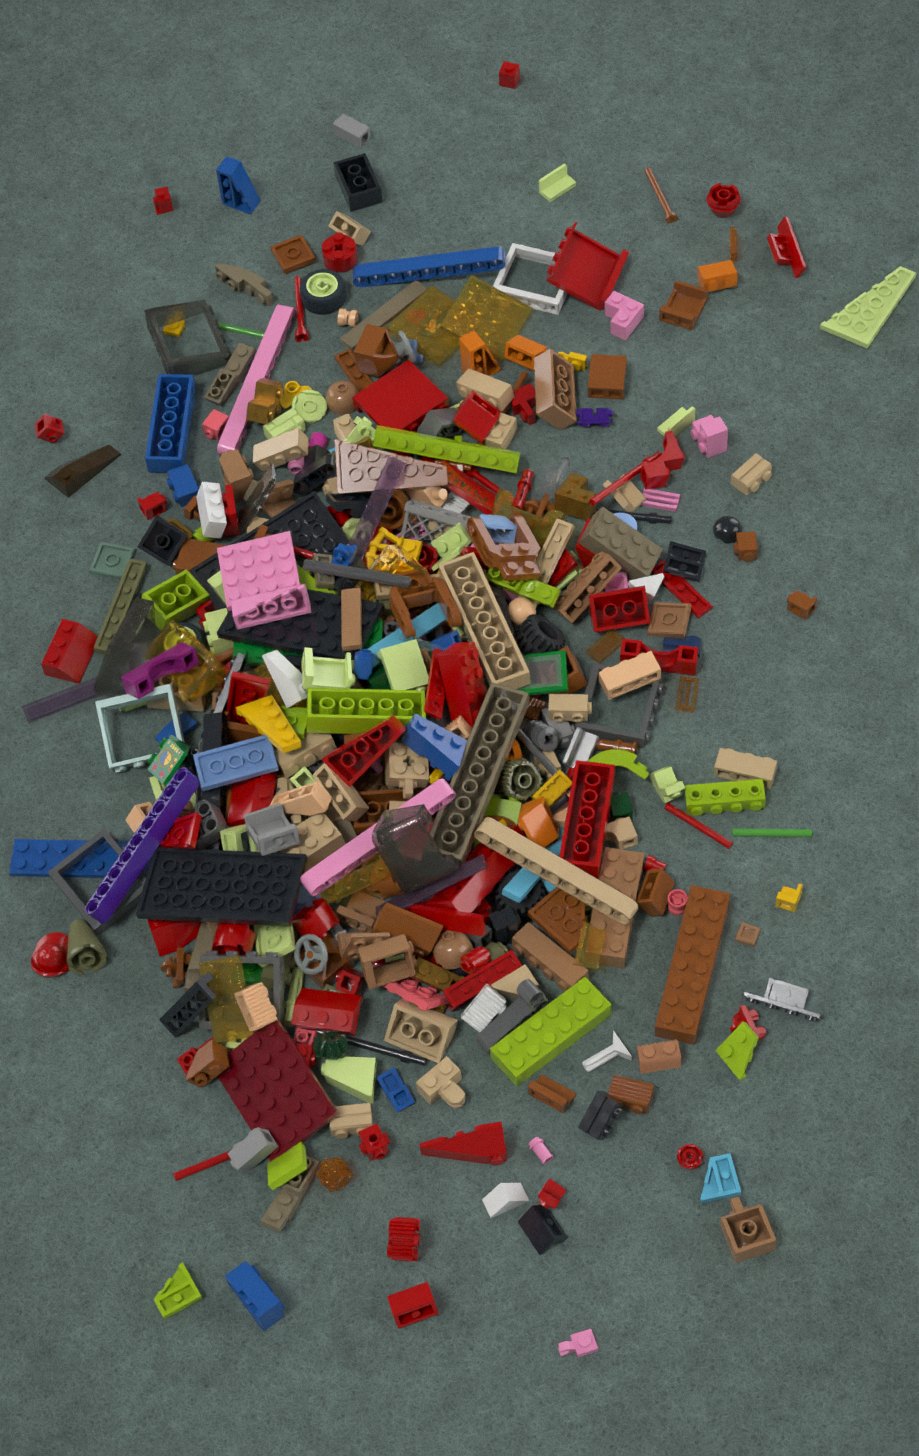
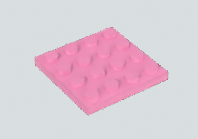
M290 531L217 548L228 611H232L231 600L300 585Z

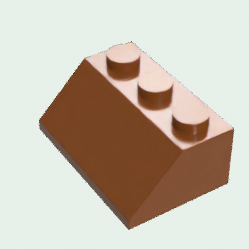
M386 903L378 912L371 933L389 932L390 938L405 934L407 941L412 942L413 954L418 957H427L431 953L443 925Z

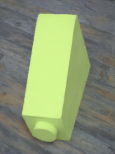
M326 1056V1063H322L321 1075L325 1076L326 1083L367 1103L373 1104L377 1071L376 1058Z

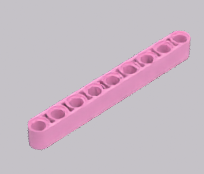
M444 778L437 780L305 872L300 878L301 883L311 896L320 894L450 803L455 798L456 793Z

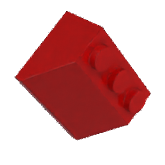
M645 585L590 594L589 612L593 631L599 632L650 623Z
M62 619L41 663L44 674L80 684L94 653V645L98 636L78 622Z
M277 772L233 783L227 818L228 826L245 824V814L270 806L273 800Z
M302 988L294 1004L291 1025L296 1029L301 1028L355 1036L362 996Z

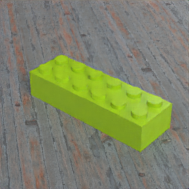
M307 688V733H363L392 715L406 727L415 713L426 718V713L424 712L425 690Z
M584 977L490 1048L491 1059L518 1087L611 1016L612 1005Z

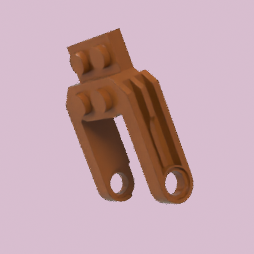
M511 515L509 518L517 526L516 543L495 545L480 517L468 518L466 524L467 533L486 566L492 569L497 567L505 581L539 579L541 573L535 562L540 546L522 515Z
M426 567L397 573L398 575L411 578L410 587L392 585V589L389 591V607L405 639L416 636V630L413 629L408 609L428 605L433 602H438L451 628L462 625L459 609L443 579L436 577L431 579Z

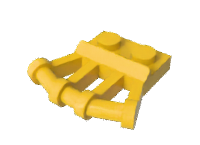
M381 527L378 530L377 536L373 541L369 542L368 547L370 549L365 555L368 569L392 574L415 570L423 546L422 541L405 539L403 537L398 538ZM385 537L395 543L396 546L380 544V542ZM376 551H383L394 554L393 557L376 555ZM374 562L390 565L376 568Z

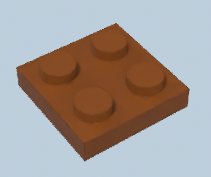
M302 234L270 246L271 252L284 274L316 262L315 256Z

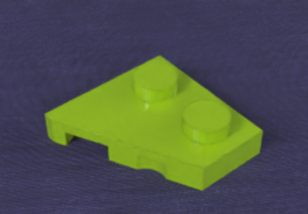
M742 1022L715 1050L739 1080H743L746 1077L744 1073L747 1064L751 1062L753 1049L756 1047L759 1039L746 1022Z

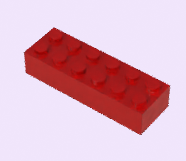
M576 760L559 857L598 879L615 779V765Z
M518 825L507 826L508 828L514 830L520 835L526 837ZM480 842L468 855L463 870L456 869L427 902L426 906L471 913L481 905L483 898L492 892L495 884L504 878V874L515 865V862Z

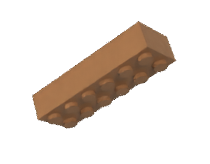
M605 847L599 880L636 902L643 874L644 853ZM593 908L584 950L585 962L625 968L634 916L628 924L624 925Z

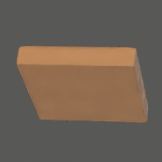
M654 602L647 635L685 638L692 608L691 604Z

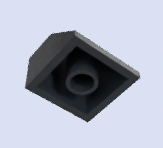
M156 515L137 547L169 566L188 534L159 515Z

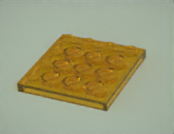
M471 275L439 329L458 339L464 334L475 331L486 344L493 357L502 362L505 356L506 342L518 335L531 313L532 307Z
M432 285L386 328L388 333L398 340V331L400 330L405 333L407 338L418 340L417 352L424 355L425 359L440 368L460 349L459 338L472 331L477 333L485 325V321Z

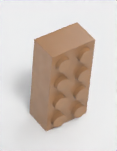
M549 349L534 358L536 415L558 430H562L576 422L574 365L552 349Z

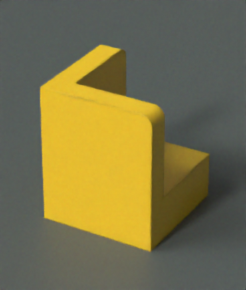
M798 884L797 890L783 886L781 892L779 891L777 894L775 907L795 913L802 894L803 884Z

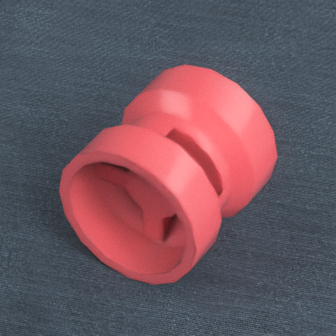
M676 889L668 895V910L673 915L684 914L688 896L683 890Z

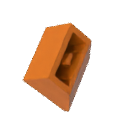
M544 796L522 804L517 822L521 831H525L527 839L544 848L559 837L560 829Z

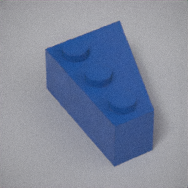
M226 156L216 169L222 204L251 215L261 200L242 162Z
M415 713L406 725L407 729L403 733L401 741L417 755H423L431 762L430 766L440 769L446 774L444 777L449 781L460 766L467 740Z
M245 1261L226 1274L225 1278L228 1285L264 1332L284 1317L283 1309L285 1307L281 1300L274 1295L269 1284L266 1281L263 1282L259 1277L260 1273L254 1265L250 1266Z

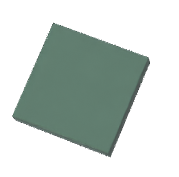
M100 542L89 573L121 579L129 559H133L136 551L135 548Z

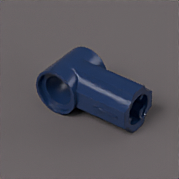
M690 635L686 636L685 639L664 638L663 651H672L679 645L699 647V659L701 639L699 637Z

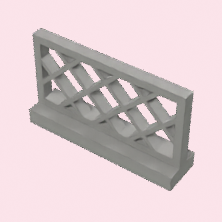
M411 499L405 504L404 510L406 512L401 537L406 538V533L411 530L416 540L422 541V538L428 535L433 541L435 539L432 534L434 531L439 529L441 534L445 532L442 528L443 526L450 525L453 527L459 522L467 531L466 524L470 516ZM410 514L416 515L420 522L413 526L409 519ZM429 519L433 520L437 528L431 531L425 523ZM420 524H422L427 532L421 537L415 529Z

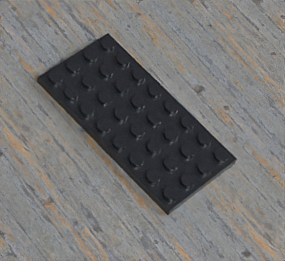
M315 491L262 524L268 527L265 534L275 535L290 531L293 546L317 554L332 555V558L334 557L333 550L338 547L339 543L348 546L352 545ZM260 526L230 545L253 540ZM218 552L190 569L194 578L209 594V600L213 602L216 610L227 608L207 582L209 578L220 571ZM295 554L297 565L302 568L304 561L308 558ZM309 571L311 576L314 577V572Z
M307 589L312 613L237 630L233 613L228 611L217 631L218 638L303 654L304 648H312L313 657L345 659L346 653L349 652L351 653V660H354L355 653L360 651V649L342 650L341 595ZM361 599L362 649L365 648L385 609L384 603Z
M157 847L151 859L135 915L138 919L291 926L301 887L300 878L304 874L308 860L307 855L273 852L262 856L260 852Z

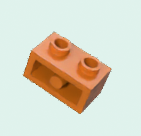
M731 260L698 266L697 281L700 287L707 289L708 292L737 286V270Z
M516 335L506 342L504 358L534 371V358L547 351V347L521 335Z

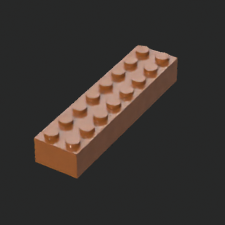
M691 885L655 1024V1037L669 1040L676 1039L678 1042L695 1045L730 906L731 893Z

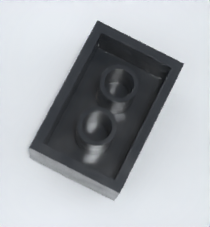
M366 153L333 162L335 177L350 212L383 202L381 187Z

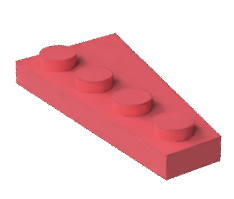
M401 979L382 985L387 988V991L400 995L403 1000L418 1005V1008L421 1010H430L449 1003L445 996L437 993L436 988L431 986L428 988L419 986V981L414 979Z

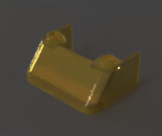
M398 544L388 545L384 548L368 569L394 574L404 561L421 573H427L418 561L404 547ZM360 580L355 588L361 589V599L369 601L375 599L374 582Z

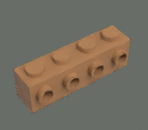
M601 551L596 554L592 562L581 570L577 579L567 586V590L562 595L558 596L553 609L565 620L573 623L589 605V595L600 593L622 567L607 553Z
M528 922L512 937L513 950L518 955H523L527 958L531 966L534 968L538 967L547 979L554 980L563 992L582 978L586 977L589 979L588 969L531 923Z

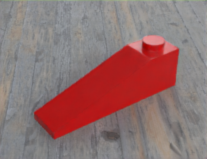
M147 919L159 957L177 952L178 947L184 948L186 944L193 939L195 940L201 922Z
M502 1121L475 1126V1131L464 1133L463 1131L456 1132V1135L449 1139L447 1137H439L420 1143L421 1155L482 1164L491 1163L493 1166L501 1165L503 1161H507Z

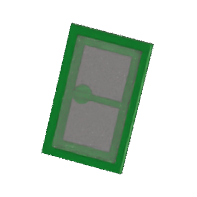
M566 650L522 655L530 672L531 684L516 690L527 692L528 695L568 691ZM486 679L487 692H488V689H489L490 686H489L488 681H487V679Z

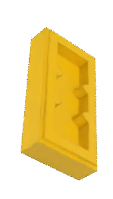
M559 769L532 798L537 799L544 796L550 807L572 785V781Z

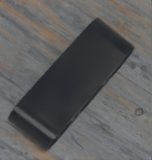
M332 454L326 455L295 474L293 492L298 495L306 494L324 483L327 479L334 477L337 473L336 456Z

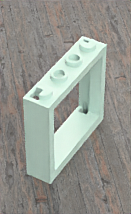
M170 684L155 687L154 691L140 699L125 694L95 701L108 765L112 771L115 770L116 773L126 771L127 767H144L152 754L116 762L106 715L108 710L168 696L176 737L185 743L174 690Z

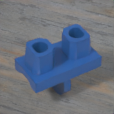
M339 543L338 547L333 550L334 557L331 563L351 566L355 560V554L358 549L357 545L348 546Z

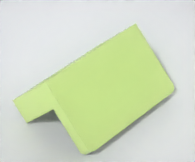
M566 164L561 165L539 180V193L549 202H552L576 186V181L567 174Z
M692 406L686 410L681 407L657 427V431L663 436L665 431H672L674 436H677L695 421V408Z

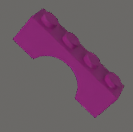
M181 642L121 676L125 692L140 699L154 691L153 684L159 678L171 673H185L199 665L196 650L194 647Z

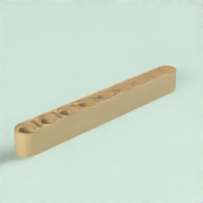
M485 818L474 833L475 838L482 844L620 924H628L638 910V904L633 899L493 818Z

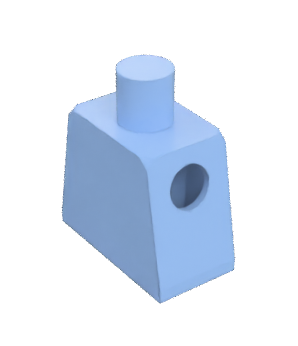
M485 514L479 516L494 543L515 542L517 526L507 517Z

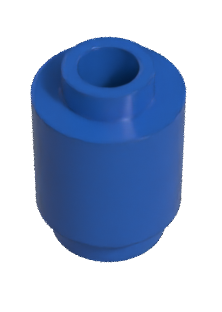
M360 649V651L355 653L353 672L356 678H370L374 663V654L370 650Z

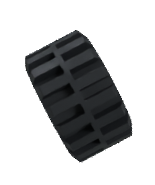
M529 615L514 632L515 641L525 654L559 651L565 647V639L558 628L540 615Z
M514 869L515 872H506L507 876H504L496 884V907L499 912L504 908L511 907L514 913H518L521 924L524 920L527 924L528 922L530 923L528 911L545 897V887L540 879L530 890L529 894L531 896L520 903L502 895L503 888L519 872V869Z

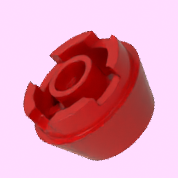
M718 183L710 188L706 200L715 216L725 218L734 214L741 202L739 190L734 185L730 184L728 186Z

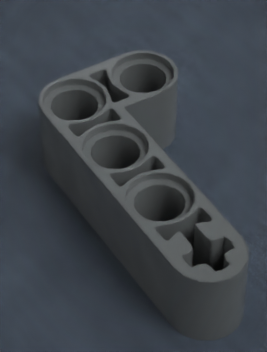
M201 800L195 807V812L202 816L195 849H206L221 838L220 831L228 828L220 808L207 800Z
M525 979L518 985L516 991L519 998L477 1035L476 1042L488 1055H490V1048L549 1004L544 993L530 979Z

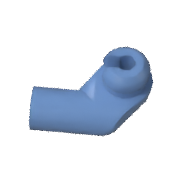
M409 339L416 360L414 364H423L425 357L417 352L418 340Z

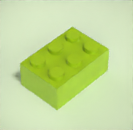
M186 569L143 593L140 608L160 630H163V628L172 623L182 622L196 614V609L201 604L208 602L209 594Z

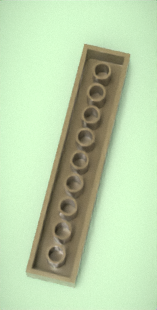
M491 682L466 743L460 766L449 784L456 793V796L450 803L438 811L424 845L425 859L463 870L475 840L474 833L483 820L528 708L529 695L527 692Z

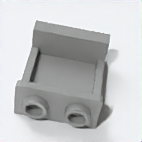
M281 803L244 815L246 830L262 856L300 844L297 827L295 824L289 823L284 815Z

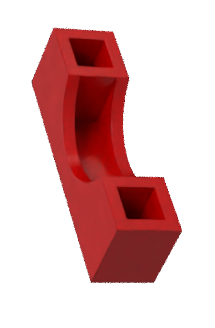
M622 639L620 662L635 658L641 653L652 651L661 668V672L696 676L699 647L679 645L672 651H656L647 647L640 640Z

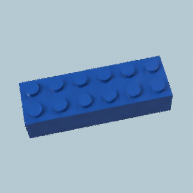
M158 374L145 456L148 472L167 473L168 470L185 465L196 392L193 375Z

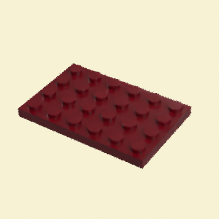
M278 1018L276 1021L258 1029L228 1053L229 1067L217 1076L250 1130L258 1127L266 1129L277 1143L278 1147L267 1156L270 1162L299 1142H305L339 1114Z

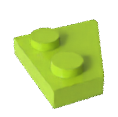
M182 1262L179 1264L178 1270L173 1277L167 1280L164 1288L158 1292L153 1300L165 1320L202 1300V1296Z

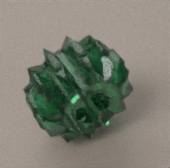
M324 1031L317 1034L313 1042L316 1057L329 1061H337L338 1058H344L348 1050L346 1035L332 1031Z

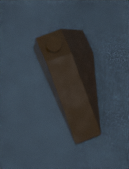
M108 444L58 466L45 476L44 479L69 498L117 459L121 453Z

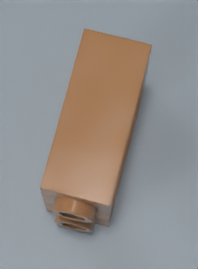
M405 934L357 948L363 975L369 990L416 975L414 967L417 966L414 954L411 955V953H414L412 942L407 941ZM403 952V960L372 968L371 962Z

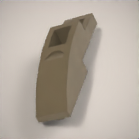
M227 264L215 265L217 279L221 282H226L231 290H236L239 293L245 290L248 295L255 296L260 304H265L268 307L274 303L272 292L266 288L265 279L237 266Z
M239 342L225 368L219 370L204 398L218 405L226 401L248 372V364L256 352L255 349Z
M306 1156L307 1169L281 1185L280 1191L260 1220L261 1226L280 1233L286 1222H290L319 1165L318 1160Z

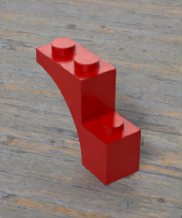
M665 431L662 442L664 447L663 454L656 460L642 465L640 478L645 490L666 487L667 480L670 478V471L681 469L685 457L683 451L679 448L678 439L672 431Z

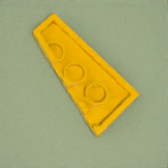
M272 695L236 707L237 714L245 717L246 722L254 725L261 735L267 736L269 742L283 754L302 747L300 739Z

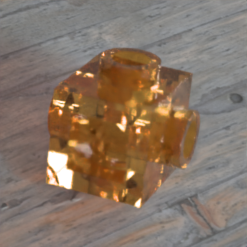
M339 1156L324 1159L315 1174L321 1181V1184L330 1192L345 1188L354 1175Z

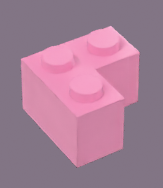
M613 291L605 301V315L612 318L610 321L611 334L627 340L644 318V304Z
M712 415L692 422L691 437L693 440H697L700 452L705 453L707 458L727 451L728 429L720 416L713 418Z

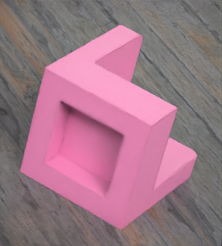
M619 571L603 588L604 592L628 588L627 573Z

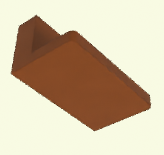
M540 1075L536 1082L532 1080L528 1085V1094L563 1114L576 1096L574 1091L544 1075Z

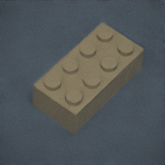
M604 507L592 516L578 542L595 555L601 551L610 555L622 567L620 571L627 573V577L630 580L648 577L663 550Z

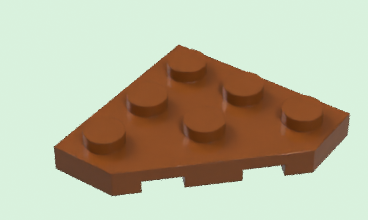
M554 888L528 911V916L570 954L585 941V903L562 889Z

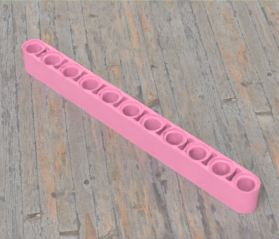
M279 304L276 306L217 447L219 455L228 450L234 451L238 449L239 451L242 445L241 440L247 433L248 424L251 423V421L246 420L248 402L254 399L256 381L261 378L269 379L271 375L269 373L273 370L276 363V356H279L282 349L280 348L281 344L284 343L287 337L286 332L290 330L292 325L291 320L295 317L296 309L294 307Z

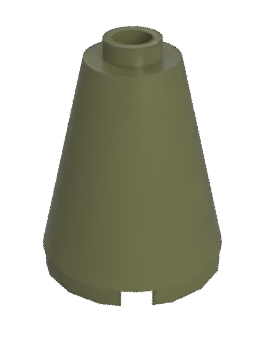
M77 919L69 925L68 967L73 973L84 975L83 971L92 969V973L100 970L107 961L106 951L86 920Z

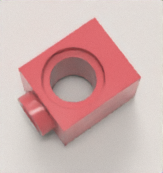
M213 409L202 423L204 435L209 439L214 438L219 441L229 416Z

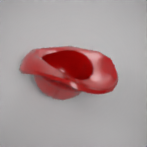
M53 932L40 939L34 954L32 952L30 963L31 968L38 975L51 978L62 975L69 970L67 964L68 936L61 932Z

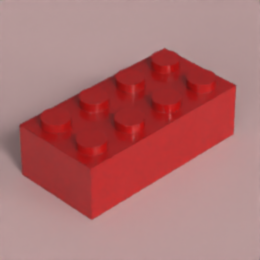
M475 642L453 643L438 655L451 721L453 722V720L462 716L473 728L487 692L482 678L483 670L478 659L479 651L476 648Z

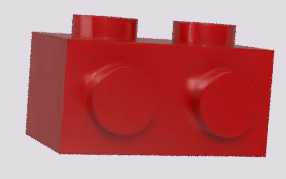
M428 1281L387 1296L398 1329L439 1314Z

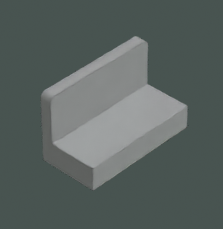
M577 727L564 757L563 764L574 768L576 760L588 761L592 756L599 737Z

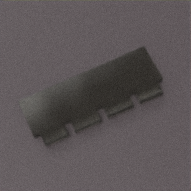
M270 465L237 514L239 531H246L258 513L259 508L262 507L275 488L274 465Z

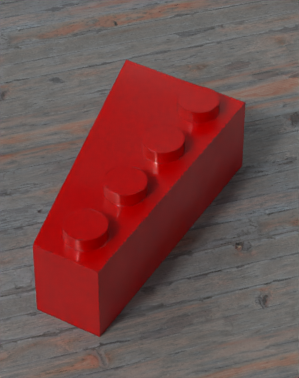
M392 715L329 752L321 760L350 787L407 728Z

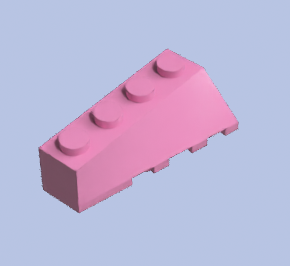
M305 584L231 600L232 613L237 630L312 613Z

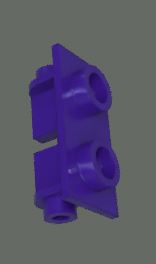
M580 408V410H576V417H580V419L576 420V424H580L583 427L591 426V423H598V426H609V423L613 421V419H609V417H612V409L596 408V415H593V408Z

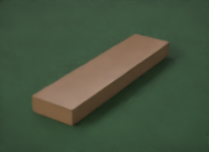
M361 589L341 590L342 650L362 649Z

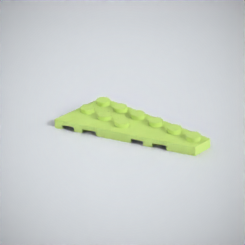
M900 266L886 276L884 281L875 284L870 291L864 292L847 304L841 312H836L832 315L830 320L822 322L820 329L867 349L916 278V272Z

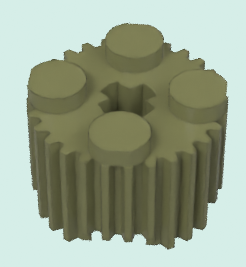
M513 759L509 760V762L506 761L497 783V789L507 797L526 800L541 788L542 778L538 773L539 770L536 769L537 767L532 762Z

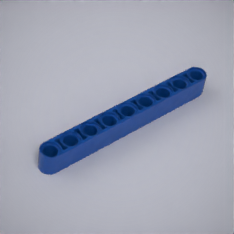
M490 247L358 264L353 268V284L356 287H369L497 271L505 267V251L501 247Z

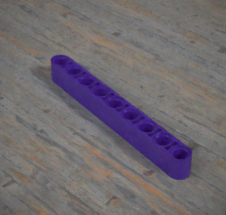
M180 768L174 774L87 903L85 912L99 924H103L110 919L198 788L199 779L187 768Z

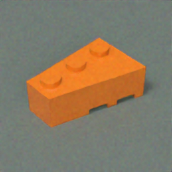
M475 331L464 334L459 338L461 369L463 373L469 368L491 376L502 370L486 344Z

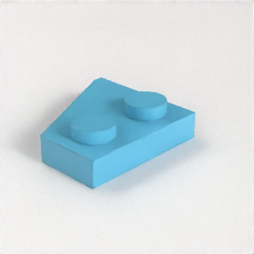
M731 1153L710 1157L700 1199L701 1204L741 1195Z

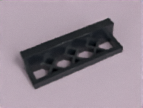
M209 971L196 981L159 1019L175 1038L216 998L215 994L206 986L214 978ZM200 991L204 993L208 1000L201 998ZM191 1002L196 1003L197 1009L191 1008ZM181 1011L187 1013V1018L182 1017ZM171 1020L177 1022L178 1029L170 1022Z

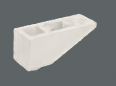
M278 650L262 655L286 707L289 708L307 699V689L302 687V673Z

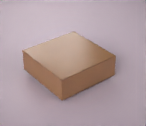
M741 922L735 941L754 947L761 928Z

